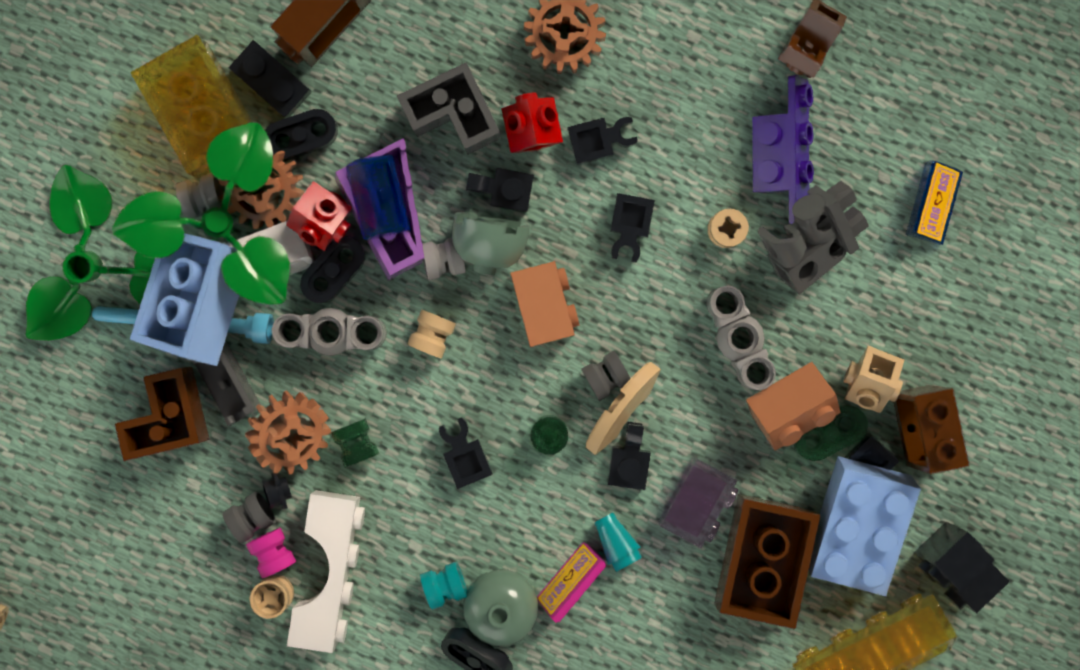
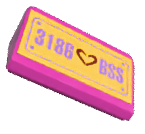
M583 542L537 596L538 603L554 622H560L605 569V559Z

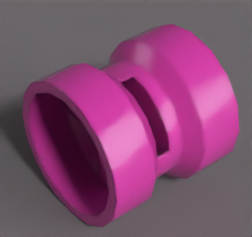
M281 527L246 543L250 555L257 557L259 563L257 570L262 579L297 562L293 552L287 550L283 544L285 536Z

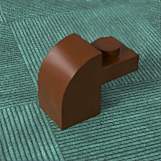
M812 0L783 48L778 60L785 63L792 72L814 78L823 64L826 53L841 32L847 16L820 0Z

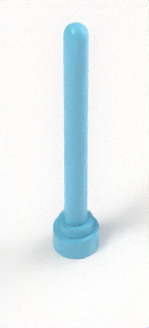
M97 306L92 310V317L94 320L101 322L135 324L139 310ZM255 313L254 316H248L247 319L232 318L228 333L245 334V337L252 339L253 343L270 344L273 337V315Z

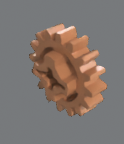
M538 0L541 9L537 10L530 7L528 10V14L534 22H524V30L533 33L525 38L526 46L536 47L531 53L532 59L535 60L542 56L544 58L543 69L545 70L552 63L556 64L557 74H562L564 66H570L573 74L577 73L579 62L589 67L592 62L589 54L599 56L602 50L596 42L605 41L606 33L598 31L599 28L605 25V18H595L599 9L597 3L588 7L586 6L587 0H551L549 2L547 0ZM561 8V12L552 19L545 18L550 12ZM576 10L581 13L588 24L581 23L574 15V11ZM563 24L570 25L569 30L572 33H569L568 39L560 38L559 30H561ZM540 37L550 40L556 48L555 54L544 46ZM587 43L581 51L569 55V51L577 44L585 45Z
M281 150L273 155V168L279 175L273 171L271 172L265 185L273 184L274 186L267 189L266 192L264 190L247 192L235 184L230 199L232 205L229 207L228 212L231 214L238 211L241 214L239 217L240 224H244L252 219L253 229H259L263 226L264 221L268 228L277 225L278 220L285 222L290 215L288 211H291L297 203L294 198L301 197L304 194V190L296 188V183L301 181L303 176L293 175L291 170L296 166L295 161L287 164L283 162L284 151ZM219 180V184L226 187L228 181ZM281 190H284L283 200L277 208L279 204L278 196ZM246 202H248V203H250L251 205H253L254 208H252L251 206H249Z
M284 391L280 401H277L273 395L269 396L270 405L267 408L259 404L256 406L260 413L259 417L248 418L249 424L254 428V430L245 432V437L252 443L248 446L249 451L253 457H257L256 460L263 468L269 465L273 473L278 474L282 466H284L289 475L293 474L295 465L298 464L304 470L308 469L306 460L311 457L318 461L320 459L316 452L318 447L327 448L329 445L322 438V436L331 433V429L324 423L329 419L327 414L320 409L321 406L316 400L312 398L308 401V398L302 392H299L295 399H293L288 391ZM297 412L307 415L310 421H306L305 418H299ZM266 445H270L272 449L278 448L279 453L270 451Z

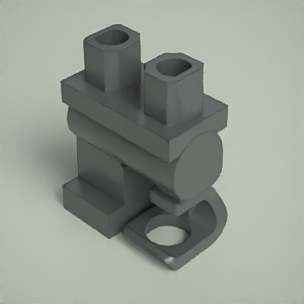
M839 181L827 191L815 185L807 191L808 195L794 203L792 207V213L795 217L794 223H788L783 227L789 239H778L767 231L765 227H760L757 231L769 253L767 256L777 276L799 295L837 265L847 252L851 255L860 247L855 237L869 227L865 216L855 207H851L845 213L843 212L856 202L857 198L853 189L842 181Z

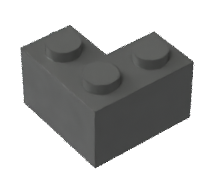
M467 62L397 95L417 137L451 121L467 155L501 139L500 131Z

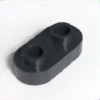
M312 109L274 122L265 129V132L270 139L273 155L282 150L285 152L283 161H288L330 146L337 137L338 125L327 111ZM319 123L324 124L326 127L325 133L322 136H314L313 127ZM281 136H288L290 139L289 146L280 149L277 145L278 139Z
M343 237L339 243L333 240L326 250L303 273L300 281L303 295L315 303L332 301L363 267L365 262L363 246L351 237ZM349 249L353 253V259L345 264L341 261L340 254L343 250ZM321 277L328 281V287L323 292H319L315 287L316 280Z
M451 628L441 643L443 653L465 670H513V665L505 652L480 641L468 628Z

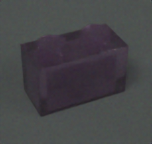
M693 456L658 520L660 527L702 548L705 541L710 543L717 534L720 522L716 520L723 507L729 509L738 493V489L734 487L737 480Z

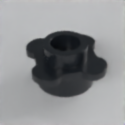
M271 473V478L262 480V486L269 507L274 509L281 506L282 509H287L286 500L292 498L285 477L279 479L277 473Z

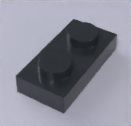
M252 40L228 67L284 118L290 117L312 92L255 40Z

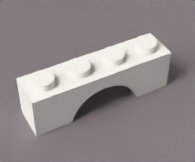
M318 490L310 494L304 532L317 540L325 550L329 562V576L322 592L310 599L299 601L292 608L287 641L288 647L333 653L338 642L344 643L348 620L342 619L344 605H350L354 585L353 582H347L350 567H356L359 554V545L353 544L355 529H362L365 515V507H359L360 497Z

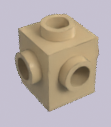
M868 345L859 362L851 361L846 371L843 382L849 384L845 399L858 404L864 409L881 413L888 401L895 402L899 396L903 381L899 380L904 359Z

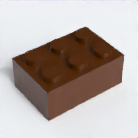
M738 494L714 605L719 613L796 629L820 515L811 509Z

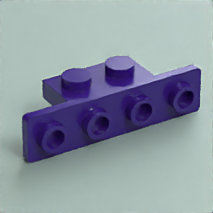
M798 75L788 76L787 114L752 117L753 192H789L790 224L794 223L795 219L792 213L794 203L808 195L809 183H812L814 178L813 164L809 160V145L813 143L814 138L813 127L809 122V107L813 104V90L809 81Z

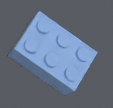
M185 233L182 246L173 255L166 258H155L130 340L186 359L217 366L239 295L225 282L221 264L227 255L237 252V250L219 242Z
M840 456L837 457L819 514L820 519L809 565L811 577L882 596L887 595L921 490L912 475Z

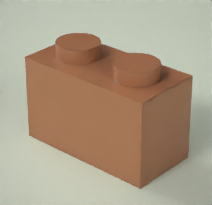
M555 261L510 273L530 347L575 335L573 328L580 326L574 304L567 306L563 291L570 289L564 267L557 269Z
M813 362L808 363L772 384L767 389L746 399L754 421L774 451L783 446L795 444L802 435L816 427L828 425L841 413L835 392Z

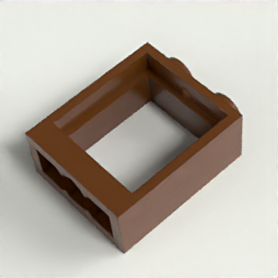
M293 0L270 26L278 36L274 42L297 65L304 60L312 68L372 0Z
M925 385L901 390L898 398L893 403L906 466L928 474L969 467L954 388ZM909 424H913L915 426L913 432L907 431V426Z

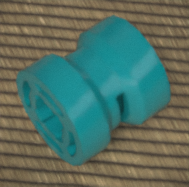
M457 561L445 565L444 569L439 571V574L433 570L420 574L423 591L432 610L444 606L447 598L448 600L454 599L459 601L468 597L467 586Z

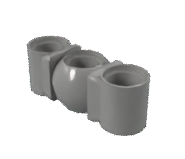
M733 286L716 288L707 297L706 306L708 312L714 318L715 328H718L716 340L719 350L732 361V366L737 370L738 380L743 386L753 390L767 389L775 380L776 370L773 363L768 359L767 349H763L765 336L762 326L749 315L751 313L745 306L744 296L740 290ZM721 293H728L734 299V308L729 314L721 313L716 307V299ZM738 327L746 329L750 337L748 345L743 349L735 347L731 340L733 331ZM759 362L764 367L765 375L762 381L753 384L747 377V369L752 363Z
M326 308L321 309L315 314L298 315L289 313L281 315L273 323L272 336L276 343L282 347L312 348L319 354L334 356L341 354L345 350L377 349L385 342L387 330L384 323L376 317H357L347 315L339 309ZM291 320H295L301 328L299 338L293 342L289 341L284 335V327ZM328 321H333L339 328V336L332 343L325 341L321 334L323 325ZM367 322L374 324L378 332L376 340L371 344L364 343L359 337L360 327Z

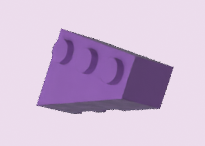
M403 138L335 172V182L347 204L352 206L351 212L388 281L422 264L425 258L417 210L415 208L411 174L409 173L405 139ZM385 160L396 207L393 201L392 205L401 231L368 238L351 167Z

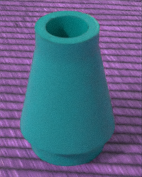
M614 512L594 523L599 533L607 564H612L615 572L642 558L638 550L641 546L619 522Z

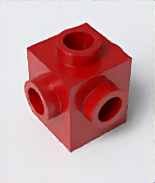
M536 92L516 96V103L501 108L510 153L539 151L563 142L554 97L538 98Z
M313 181L293 206L286 226L296 232L305 243L317 246L325 251L332 240L339 243L349 230L351 224L346 220L352 206L347 204L339 194L329 192Z

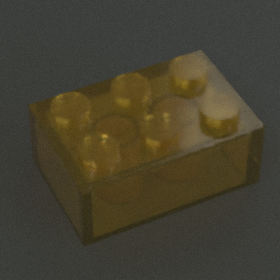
M198 34L130 72L187 174L200 179L203 175L210 173L206 159L207 150L212 140L218 134L227 129L253 122L211 47Z

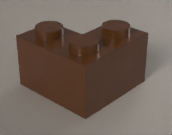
M182 367L144 376L152 415L115 423L123 461L210 440L192 367Z

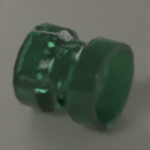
M545 415L538 418L531 428L533 447L545 455H554L562 451L568 442L566 424L554 415Z
M366 418L331 432L334 443L341 447L342 454L340 458L344 468L379 454L376 444L369 439L368 432L370 428ZM361 437V441L348 445L347 442Z

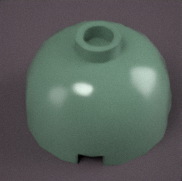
M459 212L455 213L452 242L458 255L464 261L474 264V272L495 275L496 268L510 267L523 255L528 241L530 225L520 226L521 222L483 214H480V217L474 220L469 219V213Z
M509 569L493 570L481 574L469 586L468 597L464 599V618L470 632L480 641L493 647H508L520 642L533 629L538 617V599L532 584L521 574Z

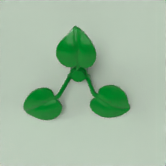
M251 122L227 129L218 134L210 143L206 156L208 168L214 177L222 181H228L221 206L208 209L203 214L201 220L187 217L180 218L182 210L180 201L174 195L160 191L138 196L128 203L117 216L112 228L113 235L137 253L149 258H166L173 255L182 246L185 233L181 225L203 229L208 239L215 242L226 241L237 250V252L227 255L221 264L223 278L235 293L260 304L278 305L285 302L290 262L283 246L274 239L258 236L248 240L243 247L238 240L231 236L234 226L228 209L235 184L244 191L254 192L264 186L272 172V146L267 133L260 124Z
M63 165L55 176L50 193V214L56 227L63 233L75 234L82 229L84 233L79 244L74 247L75 252L69 254L63 261V273L69 282L59 276L46 277L37 281L29 291L26 301V337L32 340H57L80 331L88 323L92 312L90 300L86 296L77 293L81 288L80 283L94 281L101 274L133 275L129 284L130 292L133 298L141 305L155 258L145 257L136 252L134 257L135 268L103 266L101 258L96 253L85 250L91 235L90 226L102 225L109 218L112 210V197L108 188L99 179L70 165Z

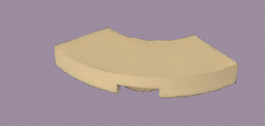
M652 362L646 363L620 390L621 393L614 399L608 410L603 412L586 442V448L596 455L618 437L631 414L650 395L661 371L659 367Z

